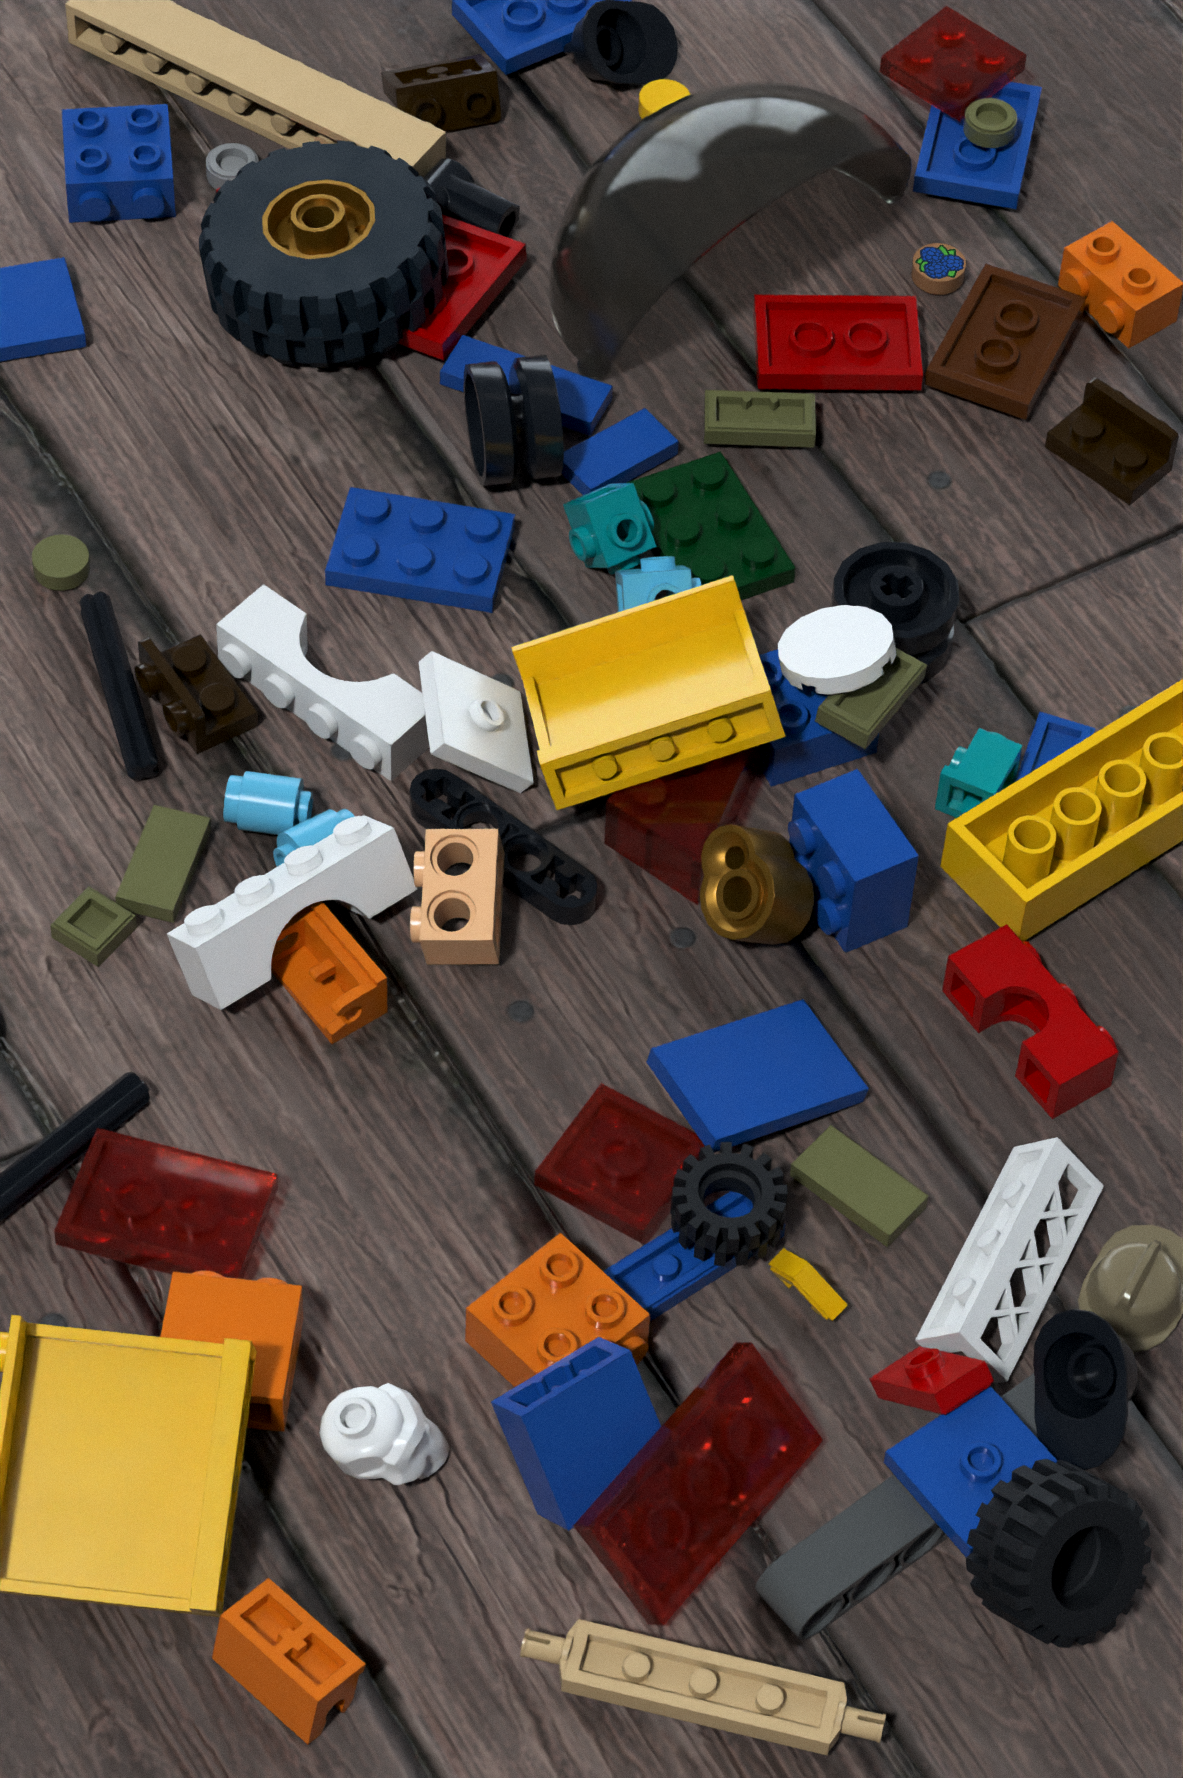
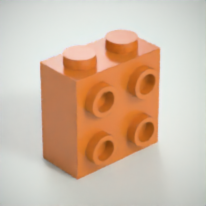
M560 1232L466 1307L465 1341L507 1381L516 1387L597 1337L631 1350L635 1363L638 1365L646 1355L649 1347L650 1314Z
M196 1271L192 1274L173 1272L160 1337L224 1344V1338L252 1341L257 1354L247 1428L285 1432L304 1319L302 1286L288 1284L277 1278H261L255 1281L227 1278L212 1271Z

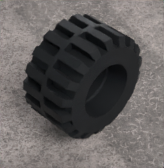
M1049 1459L1036 1460L1032 1469L1022 1465L1013 1470L1010 1482L1006 1483L1000 1480L991 1490L994 1497L989 1504L986 1505L982 1502L975 1515L980 1518L977 1529H970L967 1544L973 1547V1552L966 1557V1570L975 1575L970 1582L975 1595L983 1599L982 1605L989 1611L1047 1645L1052 1643L1059 1648H1071L1074 1641L1082 1646L1094 1642L1097 1631L1107 1634L1117 1626L1116 1618L1121 1612L1125 1615L1128 1614L1135 1604L1131 1599L1136 1589L1142 1590L1147 1576L1142 1574L1144 1565L1150 1563L1152 1548L1144 1544L1151 1534L1148 1522L1140 1518L1143 1510L1135 1500L1128 1497V1493L1066 1461L1058 1460L1054 1463Z

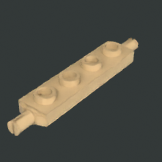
M578 1619L568 1631L566 1638L527 1628L521 1646L520 1657H528L559 1665L561 1691L827 1756L839 1739L840 1733L876 1741L879 1744L881 1741L886 1714L846 1706L847 1696L843 1682Z

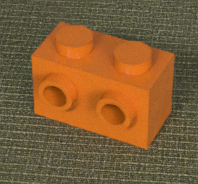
M1113 221L1064 247L1058 286L1063 290L1086 297L1084 309L1098 321L1106 332L1113 334L1128 349L1177 321L1183 292V282Z

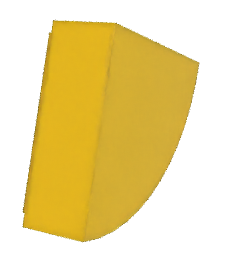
M785 1248L768 1263L771 1266L770 1270L788 1288L794 1286L811 1304V1309L824 1319L833 1321L847 1307L848 1304L809 1262Z

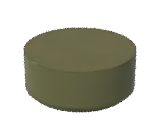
M983 98L976 100L965 111L964 134L969 141L985 148L1002 147L1011 142L1015 136L1017 124L1016 111L1010 104L1000 99Z
M64 534L49 536L41 540L32 552L34 577L42 586L51 590L64 591L78 587L87 579L90 573L87 546L80 539Z

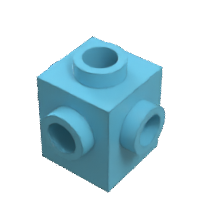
M674 556L640 559L641 569L615 571L618 612L655 601L656 595L662 590L666 591L667 597L701 586L700 578H691V569L684 565L675 566Z

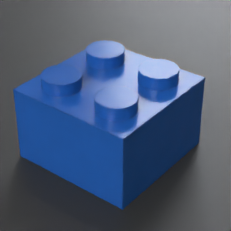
M858 769L796 793L794 795L792 821L788 823L789 844L793 850L795 860L806 869L813 884V911L821 930L826 935L832 934L843 951L847 953L907 928L919 855Z

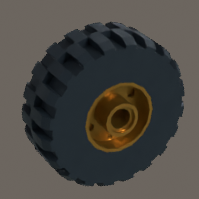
M337 140V144H321L320 141L302 143V147L286 150L284 147L270 152L267 158L257 163L252 161L239 169L235 179L232 181L227 180L221 186L213 199L214 203H210L201 222L202 233L199 237V251L210 305L213 312L218 315L221 326L236 340L241 339V344L260 356L268 354L274 360L283 364L294 366L295 362L307 363L311 367H329V363L346 361L348 365L364 361L365 356L378 351L383 354L395 348L399 340L403 338L402 330L404 328L414 332L419 327H422L426 321L425 307L429 308L431 315L443 296L442 285L445 286L448 281L449 265L441 207L437 204L436 193L431 185L421 175L419 176V172L400 157L395 160L386 150L375 146H370L369 148L360 147L351 141Z

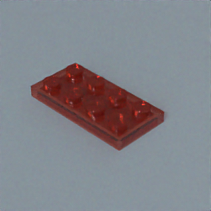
M736 1342L573 1526L645 1621L650 1625L664 1626L822 1443L823 1439L752 1342Z

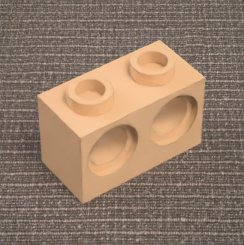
M426 829L425 851H415L414 884L415 887H422L421 906H412L410 934L412 943L421 944L427 965L499 964L505 853L498 829ZM467 863L471 865L469 870L461 875L451 876L445 874V871L453 864ZM453 918L469 920L458 931L449 932L441 929L447 921Z

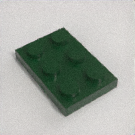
M721 451L627 482L634 483L639 500L647 505L654 521L652 535L657 546L651 549L654 556H674L675 566L684 565L691 569V578H700L701 585L733 575L742 601L794 583L796 567Z

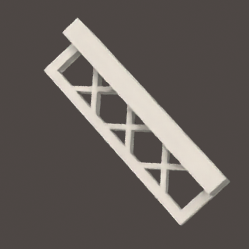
M1058 1137L1016 1146L1012 1149L915 1339L922 1347L936 1348L939 1351L948 1353L962 1351L967 1357L985 1361L994 1379V1384L1009 1380L1104 1187ZM1062 1174L1078 1189L1070 1208L1064 1210L1058 1185ZM1039 1220H1046L1050 1248L1043 1258L1038 1257L1034 1234ZM1022 1268L1026 1296L1020 1307H1014L1010 1278L1015 1269ZM995 1317L998 1320L1002 1343L997 1355L980 1339L990 1318Z

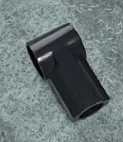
M449 158L440 159L423 176L436 193L437 204L441 207L443 215L508 238L512 237L513 230L519 221L520 206L474 184L470 172L462 164Z

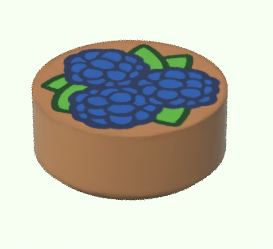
M943 243L927 244L919 248L914 254L911 270L912 280L918 288L930 294L944 295L952 293L959 289L964 282L966 259L957 248Z

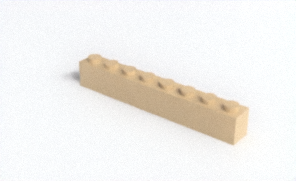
M69 0L65 3L68 41L70 44L286 148L302 147V143L320 141L321 144H337V140L355 142L357 146L365 148L375 146L386 150L395 160L400 157L418 171L419 176L421 175L422 177L440 159L446 158L445 131L429 122L407 114L384 101H380L350 87L340 80L312 69L298 60L291 59L272 50L256 40L249 39L211 19H207L177 5L171 0Z

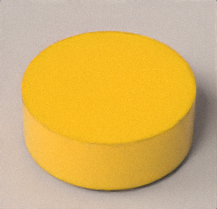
M659 79L651 81L643 86L639 93V115L645 123L656 128L670 129L678 127L690 115V92L684 85L674 80Z

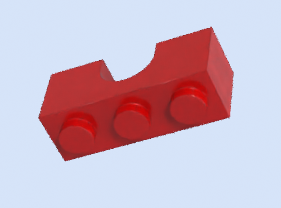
M1007 924L948 956L942 992L978 1033L996 1023L1005 1021L1024 1024L1036 1033L1022 1041L1015 1077L1051 1119L1058 1117L1111 1086L1119 1054L1112 1036L1104 1027L1096 1026L1079 1007L1078 1000L1073 991L1066 984L1058 983L1042 965L1041 958L1036 949L1029 942L1021 941Z

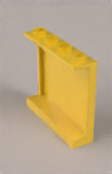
M733 575L511 647L523 680L540 749L537 750L539 763L556 810L786 737Z
M11 1315L9 1332L0 1331V1372H3L0 1389V1593L220 1617L224 1605L257 1354L252 1341L224 1338V1344L28 1323L20 1315Z

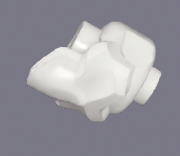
M389 1383L379 1388L366 1386L341 1392L329 1403L321 1417L319 1433L324 1450L345 1474L360 1480L383 1478L393 1485L409 1483L417 1478L421 1480L435 1473L445 1463L449 1454V1445L437 1425L424 1415L418 1401L408 1391Z

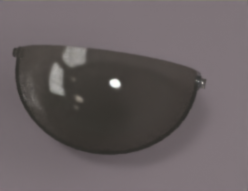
M745 82L709 88L669 103L634 124L609 145L577 186L563 214L553 246L549 276L550 308L560 337L570 352L579 360L577 368L580 374L596 379H601L609 374L627 338L661 296L700 258L758 212L798 186L830 169L840 171L861 182L884 201L892 204L901 199L904 191L909 187L908 181L912 169L909 154L887 130L862 110L825 92L795 84Z

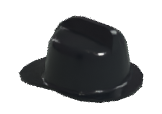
M604 0L595 2L587 10L586 15L575 25L572 41L565 44L563 49L564 53L573 54L579 69L591 79L599 82L619 84H647L654 80L664 79L671 73L677 60L678 42L674 27L666 15L654 5L639 1Z
M1071 1309L1057 1313L1042 1326L1035 1341L1033 1359L1035 1376L1034 1418L1039 1441L1057 1461H1066L1083 1470H1088L1101 1466L1112 1457L1124 1438L1128 1417V1401L1137 1385L1138 1367L1133 1351L1125 1340L1117 1335L1109 1322L1092 1311Z

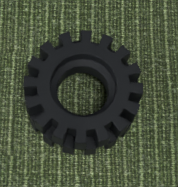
M721 1142L720 1154L714 1155L711 1146L707 1145L700 1148L699 1161L692 1154L683 1160V1170L677 1169L674 1176L670 1214H672L671 1226L673 1233L679 1232L678 1242L684 1249L695 1243L694 1257L704 1261L708 1252L715 1254L714 1265L725 1266L726 1256L734 1255L736 1266L747 1264L749 1251L759 1260L766 1255L768 1244L773 1248L775 1247L780 1238V1230L783 1231L788 1192L787 1184L783 1185L784 1174L779 1167L771 1170L772 1158L763 1152L757 1160L752 1159L754 1147L743 1144L741 1153L737 1154L732 1153V1142ZM732 1191L740 1193L751 1200L753 1208L750 1213L744 1216L722 1217L708 1210L704 1200L708 1195L715 1192Z

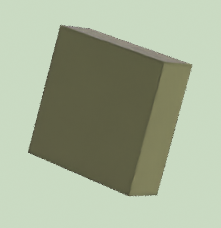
M90 886L50 925L51 938L97 967L137 928L136 915Z

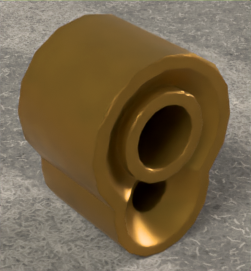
M731 824L720 826L709 835L704 843L701 854L704 877L700 889L701 910L707 924L719 936L737 941L774 945L789 942L799 935L810 920L814 905L813 884L806 869L795 860L789 841L777 832Z

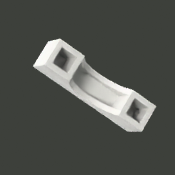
M264 584L216 624L218 659L230 675L235 678L245 679L261 690L273 705L282 709L286 708L304 720L316 735L324 739L329 738L350 752L354 760L362 767L374 769L388 780L393 781L429 748L422 692L394 673L376 680L351 682L332 678L317 670L305 657L308 651L306 613Z
M365 815L355 816L337 824L333 829V834L318 843L300 847L290 852L285 857L283 864L265 875L253 876L242 881L236 886L235 893L215 905L204 906L192 911L186 916L185 923L168 932L167 936L192 995L222 1010L271 980V961L276 941L289 920L303 908L316 902L334 900L340 906L370 919L416 891L417 887H415L414 878L394 827Z

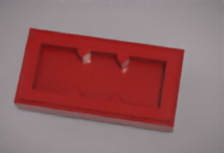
M922 1346L912 1350L869 1378L878 1398L946 1415L991 1386V1383L994 1381L986 1362L983 1360Z

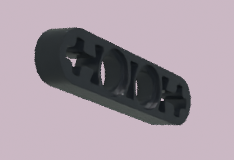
M430 769L421 772L413 779L410 785V812L412 817L426 829H465L474 822L491 824L495 829L499 830L505 853L504 886L559 924L572 926L581 924L591 918L596 909L597 882L595 876L588 869L455 774L443 769ZM427 795L433 798L431 802L426 801ZM442 795L447 796V803L438 798ZM451 812H452L453 814H455V816H454V818H453L452 820H451ZM524 853L537 857L541 864L531 871H519L513 868L509 861L512 857ZM553 873H555V878H554V880L551 879V875H552ZM560 891L569 896L565 899L560 898ZM575 891L581 892V897L579 899L578 897L570 894L574 893Z

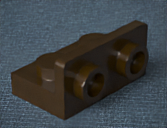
M481 54L381 72L383 92L397 109L422 121L429 122L443 131L501 120L497 71Z
M1094 377L1086 383L1083 403L1047 432L1045 448L1130 506L1172 471L1179 435L1165 421L1156 418L1132 402L1121 391L1113 389L1097 377Z
M201 634L162 652L159 651L150 637L138 641L140 664L136 665L134 670L140 688L148 698L153 696L157 698L163 707L164 718L171 732L176 737L183 735L196 754L258 727V712Z

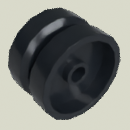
M536 355L515 358L509 372V385L507 377L497 361L465 364L463 385L465 416L472 460L480 485L487 486L512 482L517 470L518 458L523 471L530 479L561 476L564 459L561 410L556 382L547 356Z
M879 542L859 548L842 561L833 580L832 607L841 605L862 606L881 613L892 625L895 647L927 664L925 677L920 684L928 682L943 670L952 650L954 623L957 619L959 606L958 580L949 565L930 550L907 542Z

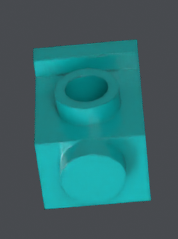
M979 728L968 749L959 746L952 757L950 765H945L942 769L935 809L957 818L1013 784L1017 777L1022 745L1007 739L999 733L988 732Z

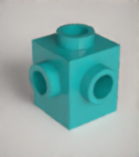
M611 483L563 504L572 528L569 531L571 547L578 559L584 561L586 568H607L609 574H615L617 570H628L640 564L639 554L657 547L652 535L654 530L652 514L647 505L639 500L634 483Z

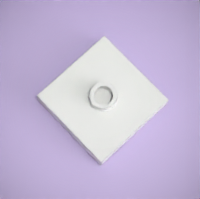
M433 651L428 653L419 661L430 754L515 792L522 793L534 781L520 691Z

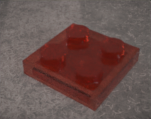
M946 6L882 55L879 72L960 122L964 119L965 111L972 102L983 98H990L1025 70L1027 54Z
M601 1083L535 1170L534 1185L642 1244L671 1204L672 1187L677 1169L683 1170V1160L690 1154L699 1161L700 1148L704 1147V1144L696 1133Z

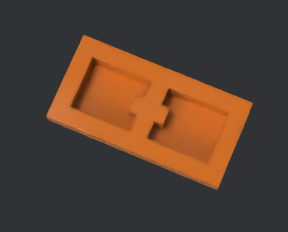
M323 901L303 908L289 920L277 941H283L275 944L271 961V972L331 1044L388 1012L386 975Z
M267 1578L220 1615L212 1659L307 1745L321 1735L327 1722L326 1716L333 1706L342 1713L347 1710L354 1698L359 1675L364 1672L366 1665L365 1662L270 1578Z

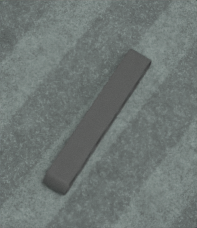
M1033 1373L1001 1396V1398L1038 1438L1034 1418L1035 1376ZM1138 1378L1137 1385L1134 1389V1392L1130 1400L1133 1398V1396L1135 1395L1140 1386V1381L1138 1380ZM893 1474L776 1559L757 1580L755 1589L798 1639L806 1640L825 1629L946 1540L948 1536Z

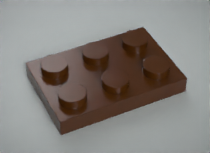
M986 263L927 367L924 385L1026 420L1084 312L1086 297Z

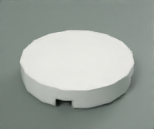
M841 605L822 608L799 618L783 633L778 642V655L782 674L792 686L803 690L802 684L814 686L818 694L834 695L853 692L876 681L884 674L883 666L888 661L891 664L894 661L896 647L892 625L881 613L867 607Z

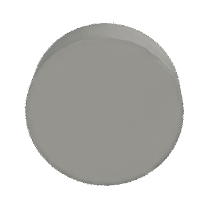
M226 143L215 147L206 157V177L209 184L214 189L220 188L227 180L232 181L235 179L239 169L252 161L255 163L259 162L258 156L253 149L239 143Z

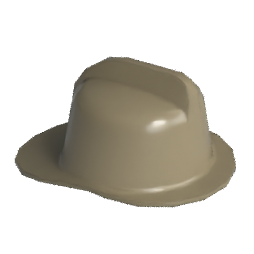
M1132 1225L1115 1232L1102 1247L1083 1281L1078 1298L1079 1309L1092 1311L1109 1322L1117 1335L1125 1340L1133 1352L1147 1351L1163 1343L1176 1328L1183 1315V1238L1171 1230L1154 1225Z

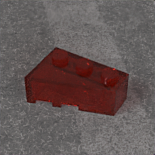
M761 745L616 791L606 802L604 844L698 905L704 877L701 860L704 843L714 830L720 826L730 825L732 821L736 820L759 768Z

